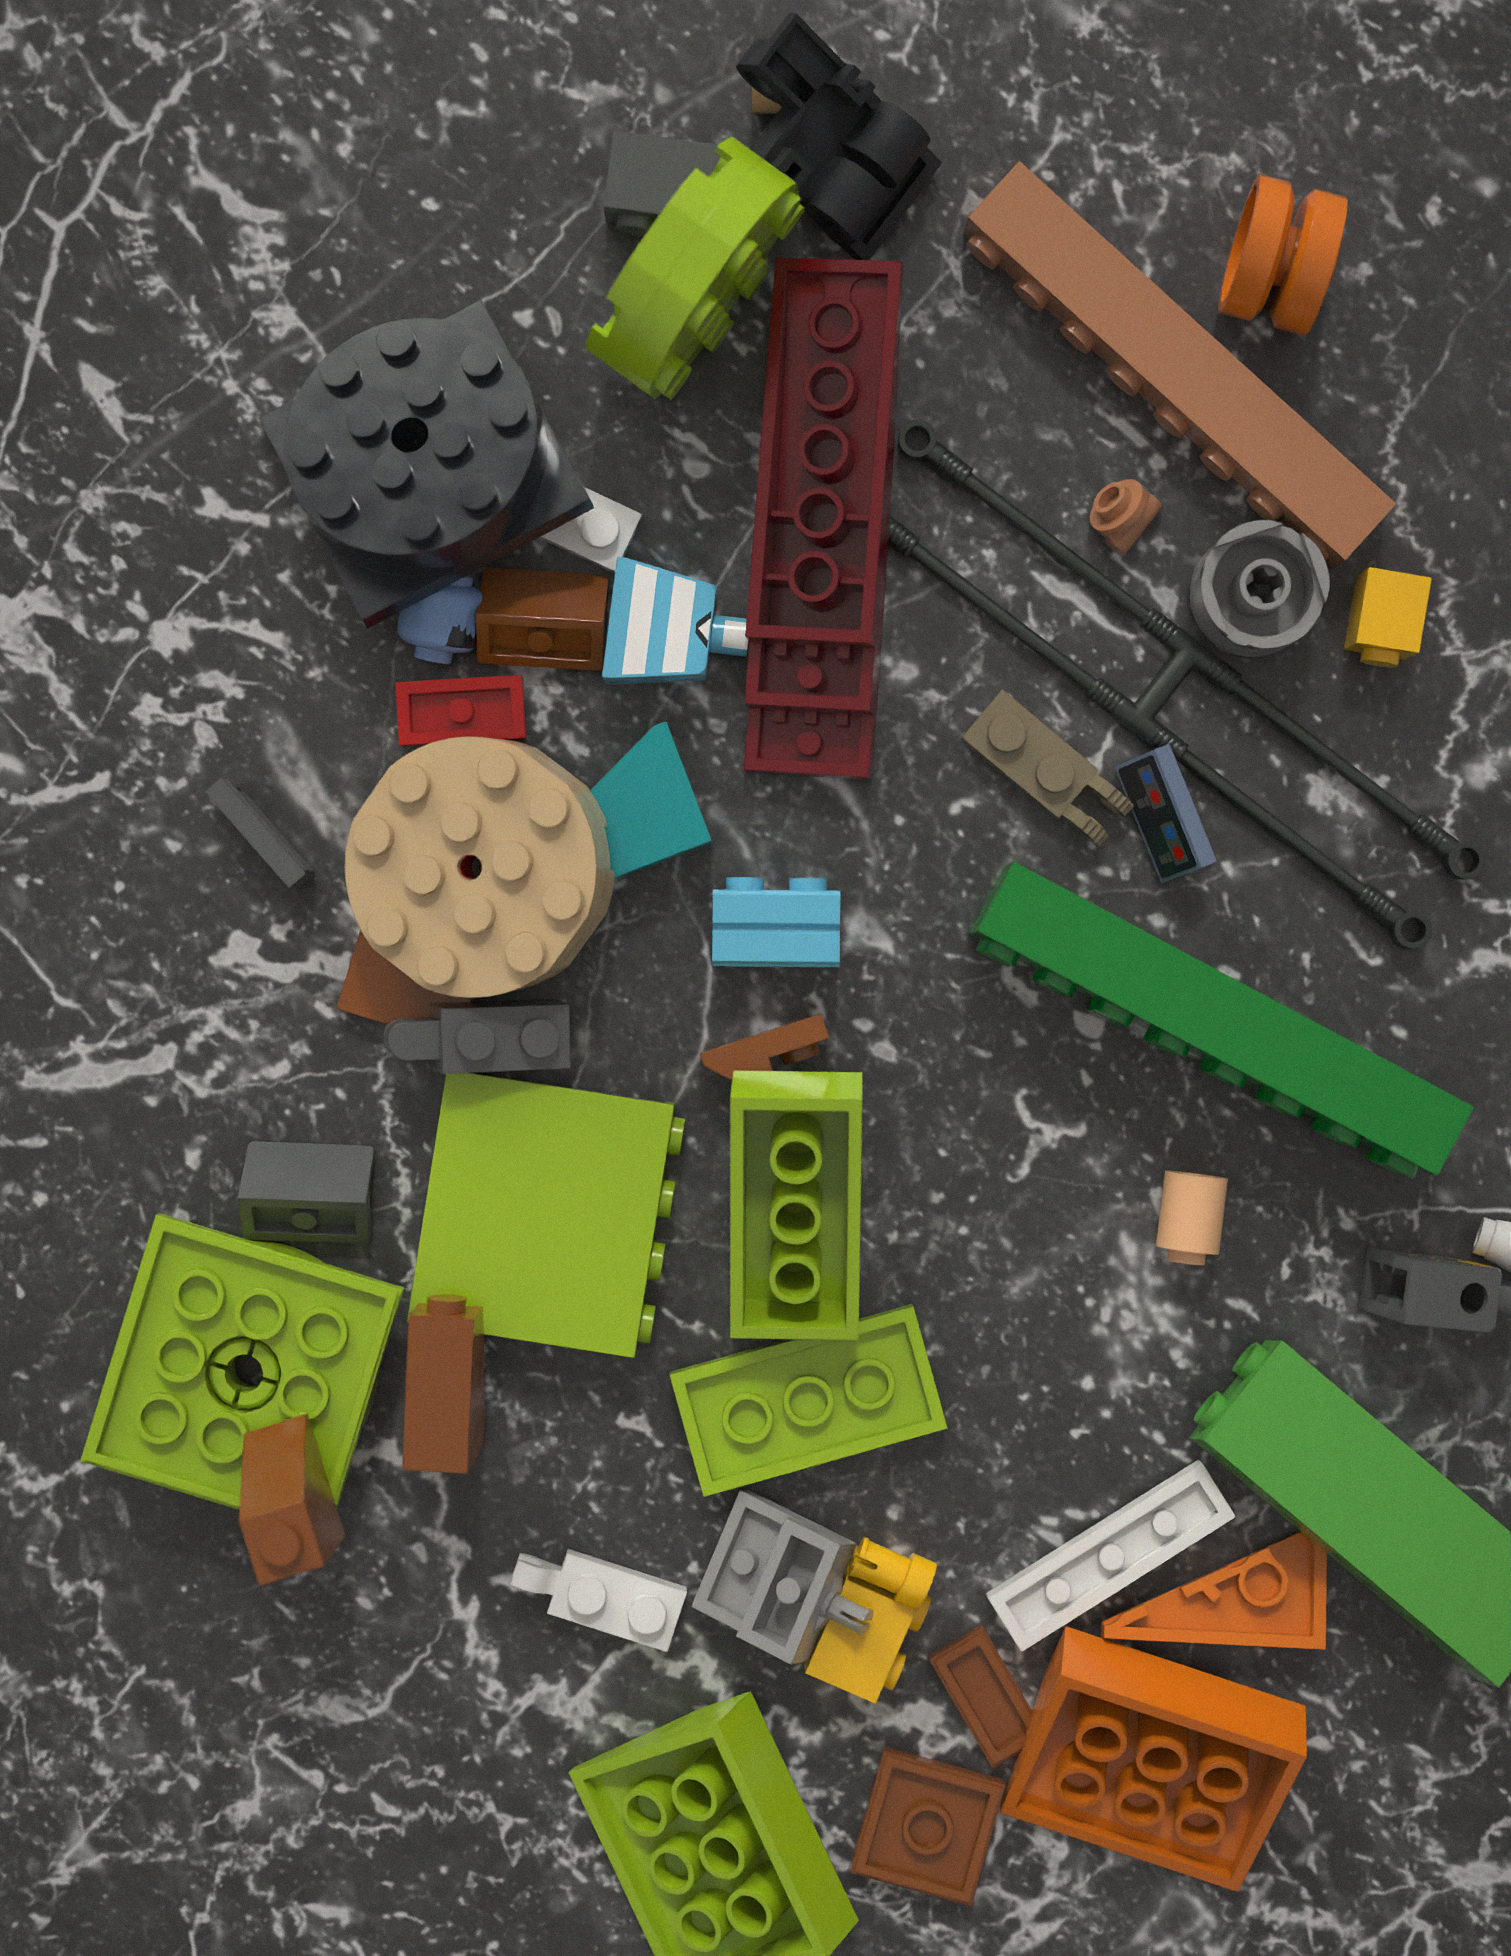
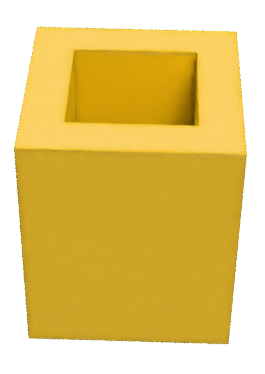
M1371 567L1358 574L1355 579L1344 650L1360 652V662L1364 664L1389 668L1398 667L1399 659L1406 660L1418 654L1432 578Z

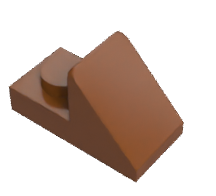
M819 1013L703 1051L700 1055L705 1067L732 1080L733 1071H773L769 1058L781 1054L784 1065L820 1054L817 1042L828 1039L829 1036L822 1014Z

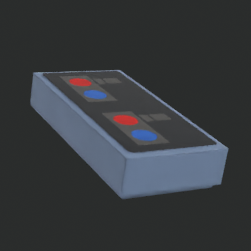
M1170 744L1114 767L1127 799L1134 806L1131 810L1161 883L1217 862Z

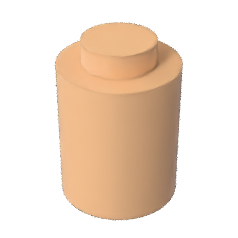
M1165 1170L1156 1246L1168 1249V1261L1191 1265H1205L1206 1254H1219L1228 1178Z

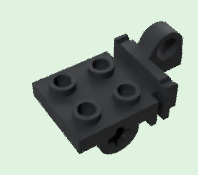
M789 12L773 35L767 39H756L736 65L737 71L750 86L781 106V109L754 143L751 150L796 182L799 197L802 198L800 204L805 207L804 211L855 260H870L942 162L927 147L931 141L930 136L912 116L898 106L881 100L873 92L876 86L870 80L857 78L861 71L855 65L846 64L797 13Z

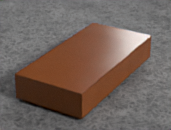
M981 1624L928 1655V1658L991 1767L994 1768L1021 1752L1027 1736L1026 1730L1027 1728L1029 1730L1032 1721L1033 1711Z

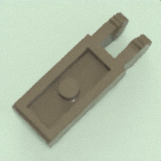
M1003 689L961 738L967 746L1053 818L1058 819L1061 817L1097 847H1100L1109 837L1108 834H1106L1099 822L1071 804L1083 788L1086 787L1101 800V803L1115 814H1120L1122 817H1125L1134 807L1127 797L1107 780L1096 774L1099 770Z

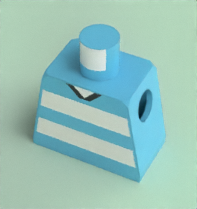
M617 557L602 673L604 683L617 685L706 680L709 653L747 657L749 640L745 637L746 619L714 615L717 586L629 558Z

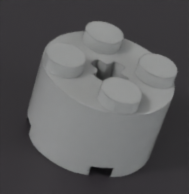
M1257 520L1239 525L1223 535L1203 555L1194 568L1190 585V603L1196 623L1204 635L1222 652L1246 657L1266 656L1278 652L1307 634L1318 620L1330 589L1327 564L1321 551L1311 539L1303 533L1300 534L1292 528L1284 526L1283 523L1272 520ZM1253 578L1257 584L1267 583L1270 587L1271 593L1263 598L1262 601L1259 596L1251 597L1247 591L1246 586L1253 581Z

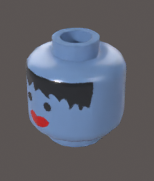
M468 575L400 611L397 631L400 638L405 642L416 645L414 657L430 662L451 664L453 653H467L476 648L477 606L481 604L483 597L480 590L472 586L474 579L472 576Z

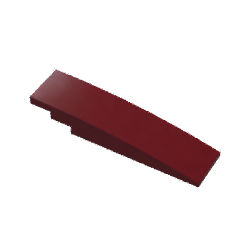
M775 257L745 637L749 640L744 704L749 709L744 770L748 773L872 780L893 474L903 280L902 261Z

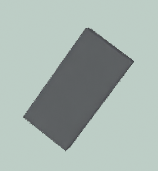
M221 777L205 791L288 888L299 890L315 876L313 874L314 870L237 782Z

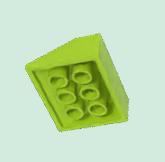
M751 1691L697 1709L579 1764L568 1772L654 1956H830L859 1921Z

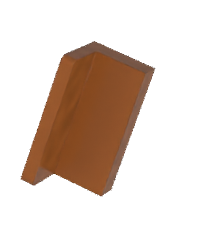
M485 568L480 587L483 599L476 610L477 663L603 671L608 576L590 573Z

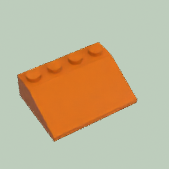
M1065 1626L1045 1671L1032 1709V1721L1029 1730L1028 1728L1026 1730L1027 1736L1023 1748L1017 1754L1001 1801L1000 1813L1238 1892L1307 1758L1306 1706Z

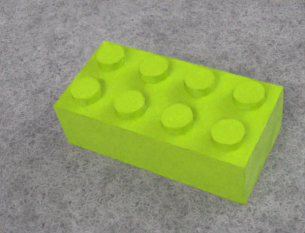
M733 1071L730 1096V1338L859 1341L862 1072Z

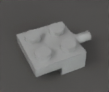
M750 1490L739 1491L691 1607L737 1630L736 1636L791 1665L809 1661L819 1634L830 1619L857 1632L859 1635H863L870 1625L864 1621L872 1620L873 1610L866 1609L841 1596L843 1577L857 1543Z

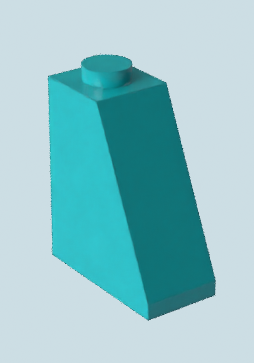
M666 721L653 726L590 790L597 800L608 824V827L604 828L609 845L610 869H615L614 881L712 844L711 837Z

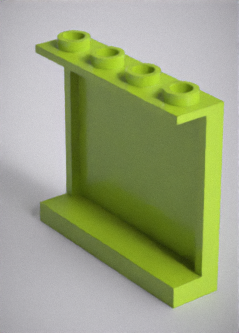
M478 1072L446 1074L407 1322H409V1314L419 1303H427L428 1296L439 1294L458 1295L466 1298V1306L483 1307L485 1335L634 1358L638 1342L650 1344L656 1306L644 1304L647 1280L660 1281L666 1243L654 1242L657 1217L670 1219L675 1181L664 1179L667 1154L680 1156L685 1118L673 1117L675 1103L624 1097L478 1074Z

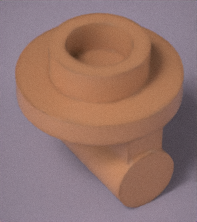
M1134 479L1113 482L1101 489L1095 497L1090 513V523L1105 538V543L1113 551L1124 556L1163 505Z

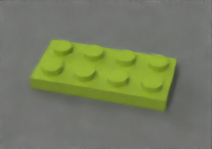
M912 1304L860 1318L859 1341L785 1339L670 1372V1379L703 1497L948 1429Z

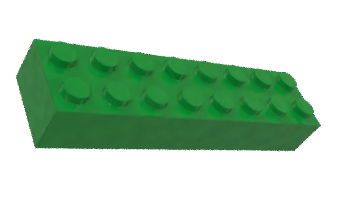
M1012 862L1001 869L968 934L980 940L975 950L987 958L1008 968L1009 966L1015 967L1017 961L1036 970L1031 980L1062 997H1065V995L1072 997L1073 993L1077 991L1092 999L1087 1007L1089 1012L1118 1027L1123 1025L1128 1028L1132 1021L1147 1029L1142 1038L1147 1043L1175 1057L1179 1055L1186 1058L1188 1052L1203 1059L1198 1067L1200 1071L1229 1086L1235 1085L1243 1088L1245 1082L1259 1088L1254 1096V1099L1283 1115L1288 1116L1290 1114L1298 1119L1303 1112L1314 1118L1309 1127L1311 1130L1342 1146L1346 1144L1357 1149L1359 1143L1368 1146L1370 1149L1365 1158L1396 1175L1402 1174L1414 1179L1417 1171L1438 1176L1474 1106L1016 862Z

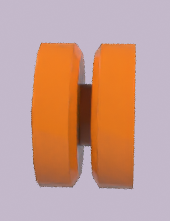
M1258 174L1248 194L1231 246L1221 286L1218 311L1223 315L1251 321L1263 309L1271 287L1274 285L1269 312L1274 328L1306 336L1318 315L1334 274L1347 216L1348 200L1345 196L1314 188L1301 202L1293 223L1290 225L1295 200L1291 183Z

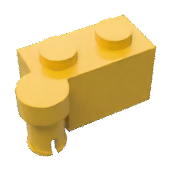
M863 1537L859 1546H856L843 1577L841 1596L866 1609L873 1610L872 1620L864 1621L870 1625L863 1635H859L857 1632L830 1619L822 1628L809 1661L804 1662L805 1673L876 1704L883 1687L893 1690L906 1659V1655L898 1651L908 1629L918 1632L927 1615L931 1603V1596L927 1594L936 1572L937 1563L915 1553H912L908 1558L869 1541V1538Z

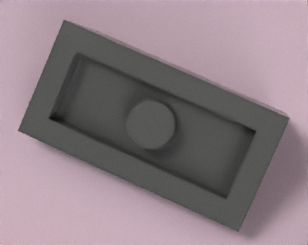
M250 1142L247 1148L238 1194L243 1238L247 1240L369 1244L372 1230L369 1191L374 1165L373 1147L365 1145Z

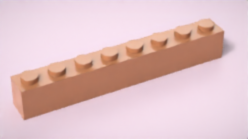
M1020 161L969 215L963 233L970 239L966 243L968 249L981 263L990 269H995L999 265L1016 281L1013 288L1026 304L1039 312L1045 307L1063 323L1060 331L1071 345L1084 354H1088L1090 350L1096 353L1110 366L1106 370L1107 375L1122 391L1130 396L1140 393L1156 408L1153 416L1168 433L1178 439L1186 435L1203 451L1200 459L1213 474L1224 481H1228L1232 477L1250 493L1246 498L1248 504L1263 519L1275 522L1279 520L1285 526L1306 535L1317 545L1325 562L1332 569L1344 562L1396 505L1387 494Z

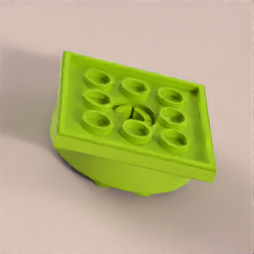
M162 1213L156 1214L80 1462L240 1510L244 1433L308 1413L334 1501L338 1508L361 1430L369 1417L374 1403L380 1367L405 1288L326 1264L309 1253L288 1245L266 1241H250ZM253 1351L252 1357L256 1358L261 1364L263 1377H266L260 1384L248 1385L238 1378L235 1372V1360L238 1355H248Z

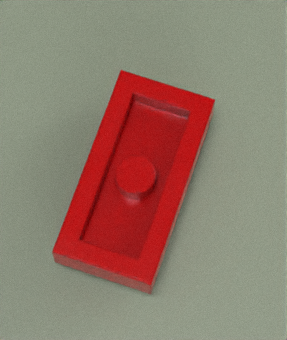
M522 675L395 682L399 746L401 747L425 746L436 741L458 737H484L509 741L527 740L524 677Z

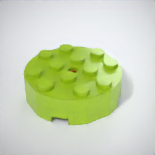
M733 136L727 138L716 147L714 152L721 156L710 176L708 177L696 168L667 203L627 261L606 297L615 304L612 317L603 328L595 323L591 327L586 341L585 349L653 399L663 394L671 400L689 377L692 371V367L689 365L703 346L712 353L720 346L734 324V321L729 318L728 312L740 295L750 301L761 288L771 271L766 266L767 261L765 258L778 237L782 240L787 237L805 209L800 204L802 198L799 197L796 182Z

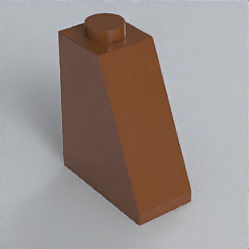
M448 1294L431 1295L427 1297V1303H419L409 1314L402 1470L467 1474L485 1444L483 1307L466 1306V1298L463 1296Z
M308 1413L245 1432L243 1436L239 1522L259 1586L324 1566L346 1537Z

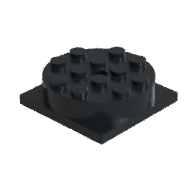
M482 300L444 320L437 318L402 319L372 327L355 335L330 352L315 367L305 380L295 399L259 417L287 472L290 485L297 500L313 523L367 628L378 624L594 509L589 495L535 399L523 371L513 359ZM415 438L418 445L425 443L419 450L409 452L414 447L411 442L412 439Z

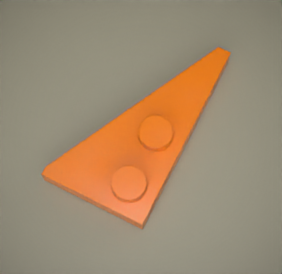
M1300 1531L1101 1621V1638L1326 1650L1327 1552Z

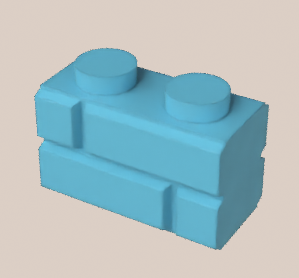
M727 877L726 890L713 889L712 966L840 967V891H827L826 878H789V890H764V878Z

